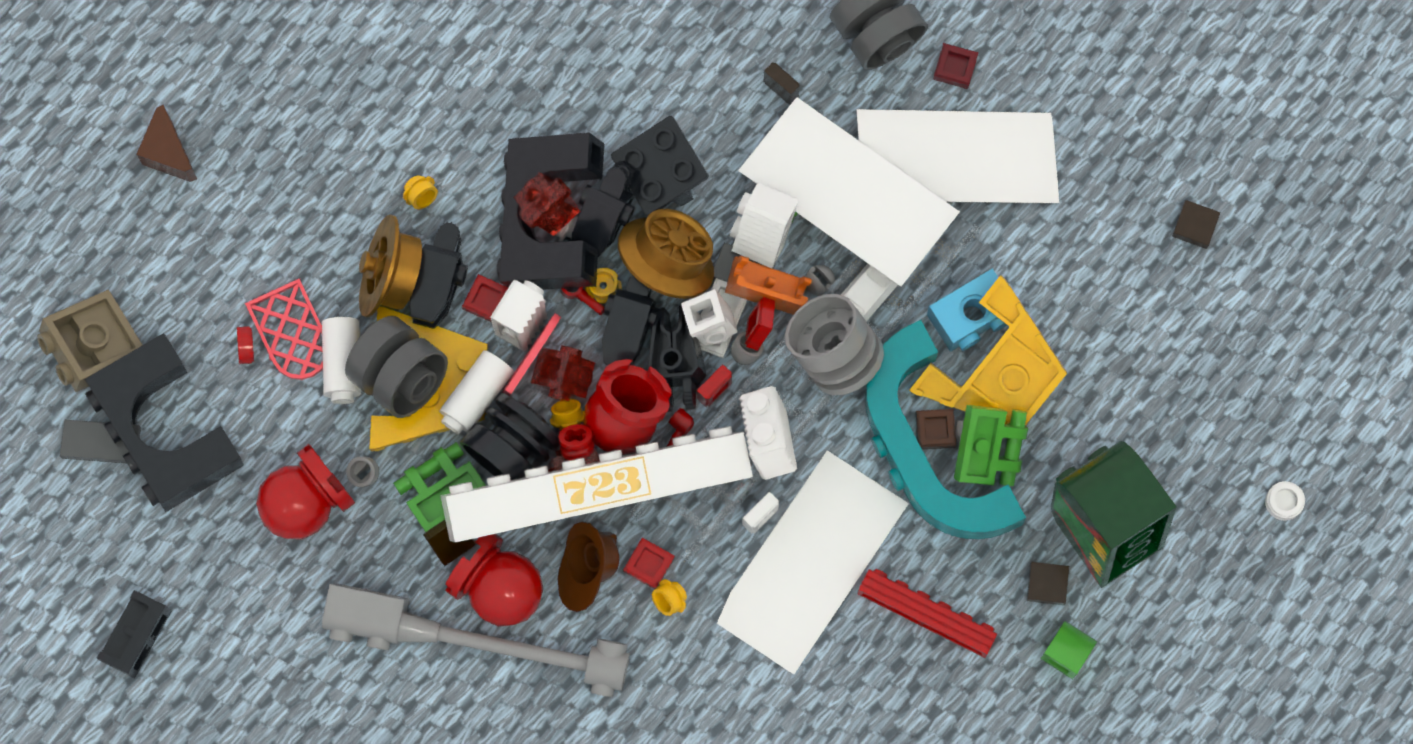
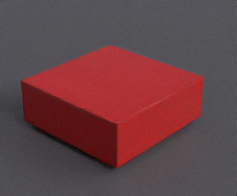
M478 274L462 305V309L491 322L490 317L508 290V287Z
M763 297L747 318L746 347L758 351L773 329L775 300Z
M722 364L696 390L697 399L705 407H709L732 384V372Z
M642 537L624 567L623 572L656 589L674 561L675 556Z

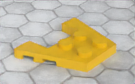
M1000 275L979 303L1009 326L1008 330L963 386L957 384L930 363L909 391L915 395L924 396L945 406L954 407L962 411H966L967 405L1001 408L1007 411L1005 424L1010 423L1012 410L1026 411V425L1067 375V371L1007 280Z
M380 306L377 309V321L387 316L398 317L418 333L419 338L428 340L447 356L448 366L445 377L436 393L421 409L411 416L397 418L395 416L371 415L370 451L383 450L388 446L402 442L407 443L416 440V438L450 430L442 424L441 420L444 416L439 410L483 350L488 351V344L439 326L432 329L414 324L411 316ZM485 413L482 415L479 421L485 420Z

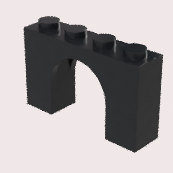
M590 132L508 139V152L504 155L506 184L501 194L504 214L503 222L499 227V237L502 242L501 258L497 262L499 282L509 287L513 280H517L522 284L527 280L536 284L542 290L596 287L597 249L583 240L539 242L533 228L535 208L541 197L550 188L563 182L603 179L605 144Z
M163 333L87 377L85 380L91 390L86 392L85 395L96 413L102 409L106 413L110 421L103 425L114 443L123 441L129 452L122 456L132 473L135 475L141 471L147 484L142 486V489L152 506L160 503L164 511L167 512L241 468L244 464L221 426L188 446L173 451L154 449L142 442L136 435L133 425H136L138 412L145 400L156 391L187 373L182 361Z

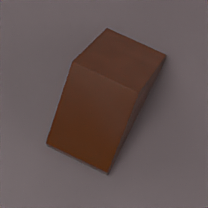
M164 105L157 107L136 155L144 166L189 182L197 180Z

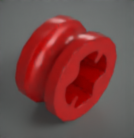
M575 424L567 426L560 431L558 435L561 445L560 451L565 459H585L594 452L593 435L588 426Z

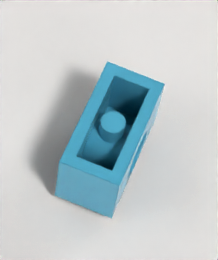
M993 268L929 306L927 316L950 352L958 347L962 351L967 350L981 340L979 336L981 333L992 328L993 332H996L1007 326V324L979 303L998 279ZM971 306L977 307L981 310L983 318L977 321L970 320L965 316L963 310Z

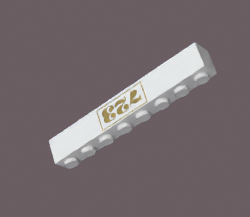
M731 426L709 430V438L696 440L695 434L672 438V446L659 448L658 442L635 446L637 452L635 454L622 456L621 450H615L599 454L600 461L585 464L584 458L561 462L563 468L561 470L548 472L547 466L524 470V478L511 480L510 474L487 478V486L473 488L472 482L449 486L450 494L440 495L449 539L452 542H460L751 478L753 475L744 432H732Z

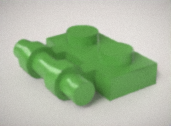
M967 405L954 479L964 483L994 485L996 471H1001L999 484L1014 486L1016 473L1021 472L1022 460L1019 459L1022 440L1027 439L1028 427L1025 426L1027 412L1012 410L1011 421L1005 424L1007 411L1001 408ZM1002 438H1007L1005 454L999 457Z
M457 442L446 449L440 447L432 453V458L417 468L411 466L404 471L405 475L393 483L400 495L413 487L418 493L417 496L406 503L425 533L445 520L440 495L450 494L449 486L472 482L473 488L486 486L470 461L458 469L452 463L464 455ZM442 469L447 476L428 488L424 480Z

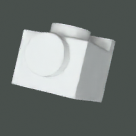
M716 289L681 303L692 338L696 337L703 346L723 343L729 339L730 335L738 332L731 307ZM713 306L714 310L703 315L698 313L700 310Z

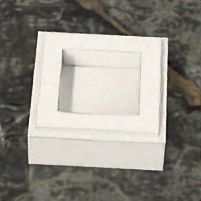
M768 492L743 517L742 525L751 534H755L778 511L779 500Z

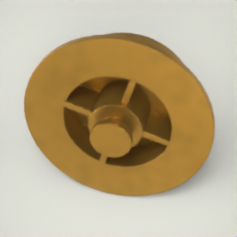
M659 209L650 213L647 218H639L629 222L619 234L618 251L624 265L637 280L648 288L665 296L689 299L702 295L711 286L714 279V266L711 260L713 242L706 229L691 216L673 209Z
M387 215L381 221L373 236L369 250L364 251L360 260L359 272L363 273L359 292V308L361 314L365 317H371L380 305L402 310L408 303L417 282L422 258L421 240L418 237L400 233L398 220L394 215Z

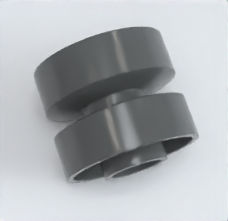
M841 0L833 8L829 18L844 39L855 38L850 47L851 51L865 70H872L904 54L926 33L928 24L915 5H903L905 0Z
M387 316L372 324L356 341L347 358L345 374L348 380L367 395L373 396L374 400L393 416L404 418L421 409L436 393L445 377L448 360L442 351L428 340L419 338L418 333L396 316Z

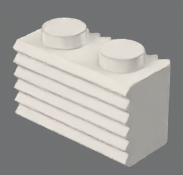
M757 183L752 194L745 192L737 209V213L741 214L742 217H737L730 232V237L735 238L731 251L772 269L784 248L798 204L797 198L784 195L783 191L777 192L776 188L771 189L769 186H764L763 183Z
M513 280L490 317L495 335L522 351L528 350L527 345L532 344V338H536L535 332H539V326L544 325L543 320L548 319L545 308L546 300L543 299L544 291L530 281L525 280L522 284L517 280Z
M770 386L741 395L739 400L741 402L743 424L746 427L744 430L747 433L745 436L748 439L746 442L749 445V456L761 478L767 480L795 472L797 465L787 411L784 403H782V399H780V395H778V391H776V387Z

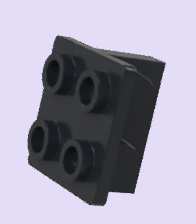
M672 116L666 117L611 154L614 163L624 160L634 167L633 171L635 172L633 173L634 176L629 188L647 216L655 210L662 209L671 202L683 206L692 201L694 198L690 190L709 177L675 118Z

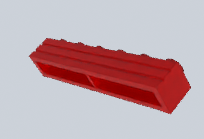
M868 570L858 589V595L986 658L997 636V633L993 632L994 628L986 623L979 625L973 622V617L964 612L958 614L951 610L952 607L942 601L936 603L930 600V596L920 590L914 592L908 589L909 585L903 581L896 580L894 582L888 579V575L881 570Z

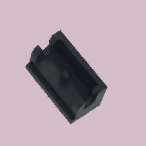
M134 590L102 652H99L97 660L135 679L172 611L166 605Z

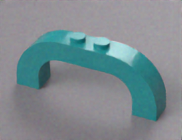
M922 320L901 329L884 343V357L881 368L873 379L866 384L865 392L866 414L875 435L871 438V442L880 458L886 456L892 468L888 471V474L897 491L903 489L912 507L926 522L951 536L964 539H987L1003 535L1022 526L1026 516L1009 484L982 497L966 498L951 493L937 479L900 408L898 389L904 379L911 373L935 362L938 351Z

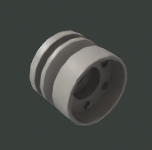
M826 294L808 301L790 319L785 332L787 348L818 388L830 395H846L859 390L870 382L881 368L884 357L883 343L867 324L855 305L845 296Z

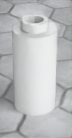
M333 317L322 321L323 394L325 397L331 398V402L334 404H350L354 402V397L361 395V389L348 380L345 374L349 353L360 337L359 320L356 318Z
M483 350L439 410L444 416L441 420L442 424L458 435L462 430L468 433L473 425L480 420L513 375V369L496 355Z

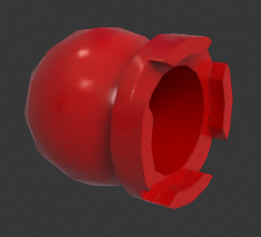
M629 359L614 361L605 367L596 385V391L589 397L585 405L583 425L591 429L592 440L597 447L605 452L621 450L622 455L636 453L635 446L647 444L652 440L657 423L663 420L669 409V398L672 394L666 379L656 369L649 367L646 371L641 367L630 365L633 360Z
M307 444L297 452L302 460L299 462V465L283 466L271 472L259 488L256 504L262 523L274 535L284 539L303 540L318 533L328 521L332 507L335 508L338 505L345 512L355 504V501L335 475L326 467L310 444Z
M497 534L479 537L475 543L480 548L470 560L464 556L460 559L445 584L447 586L445 591L456 600L461 599L464 595H468L471 607L484 621L495 626L516 625L527 621L539 607L544 590L540 571L527 557L515 551H501L503 539Z

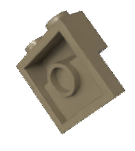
M109 289L43 318L39 329L40 334L37 335L41 350L46 355L52 353L58 362V365H56L58 378L65 386L71 384L75 392L89 387L85 380L87 377L142 346V343Z

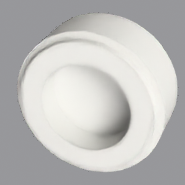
M1283 481L1275 484L1268 491L1265 505L1268 512L1274 518L1284 521L1291 520L1303 510L1305 496L1299 486L1292 482Z

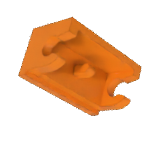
M736 256L733 259L725 293L755 303L766 297L775 300V309L794 315L800 307L807 303L808 297L803 295L806 287L811 284L812 280L805 276L800 278L773 268L771 269L749 261V258L744 256Z

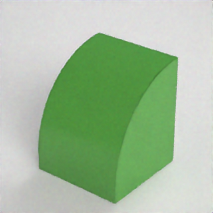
M1064 621L1040 659L1073 680L1097 641L1067 621Z

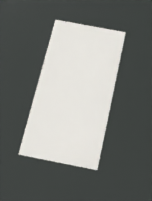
M796 97L738 170L756 184L763 183L764 186H769L771 189L776 188L777 192L783 191L784 195L797 198L798 204L795 212L900 287H902L960 212L798 97Z
M856 109L858 140L946 202L1059 203L1051 113Z
M826 451L730 592L717 624L792 674H795L909 503L831 452Z

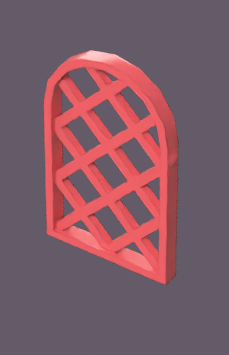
M300 279L245 303L269 353V359L280 373L291 379L303 380L314 377L323 370V361L320 365L310 362L314 350L322 352V347L316 345L320 334H322V325ZM293 288L290 298L280 295V293ZM299 288L306 303L295 300ZM270 298L266 309L256 306V304ZM275 298L288 302L284 314L271 311ZM293 304L305 308L301 320L288 316ZM252 309L264 313L260 326ZM309 311H311L317 326L306 323ZM269 315L281 319L277 331L265 328ZM286 321L299 325L295 337L282 333ZM303 327L316 331L312 343L299 339ZM263 332L275 336L271 348ZM280 338L292 342L288 354L275 350ZM297 344L310 348L305 360L293 356ZM274 355L286 359L283 368L277 363ZM290 361L303 365L300 375L287 372ZM308 367L315 369L310 373H306Z
M556 313L553 314L501 393L509 396L512 394L553 332L561 316Z

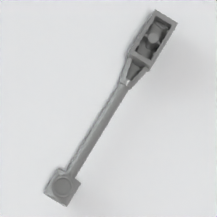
M338 583L329 584L322 628L330 630L329 638L352 642L353 635L368 638L366 646L382 650H389L390 643L441 641L585 671L584 683L592 685L591 693L613 697L614 689L623 690L630 653H626L627 644L597 639V644L591 647L589 656L441 626L436 621L408 613L407 609L410 598Z

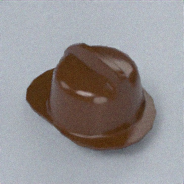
M584 521L574 524L568 533L557 578L559 596L562 603L569 610L575 612L586 610L594 602L601 582L610 579L616 573L619 566V552L616 545L617 536L611 532L598 531L591 523Z

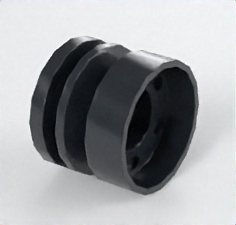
M500 393L495 399V403L504 414L491 407H488L485 411L486 416L495 427L491 430L475 423L460 441V445L493 476L510 474L511 480L524 478V470L533 468L527 460L529 456L542 462H547L550 459L549 454L540 443L556 451L560 447L559 439L550 428L548 422L535 410L505 393Z

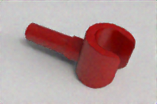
M583 287L578 288L573 293L568 292L565 288L560 289L561 294L567 299L577 298L599 315L604 313L605 307L592 298Z
M682 408L678 409L668 421L676 431L673 433L667 446L673 445L672 438L687 435L694 426L693 418Z

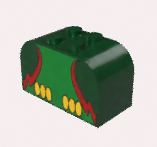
M1119 441L1109 449L1107 446H1103L1093 452L1088 457L1089 462L1078 469L1073 466L1062 472L1056 478L1057 482L1054 486L1051 502V511L1057 525L1101 588L1164 548L1177 508L1144 461L1124 441Z

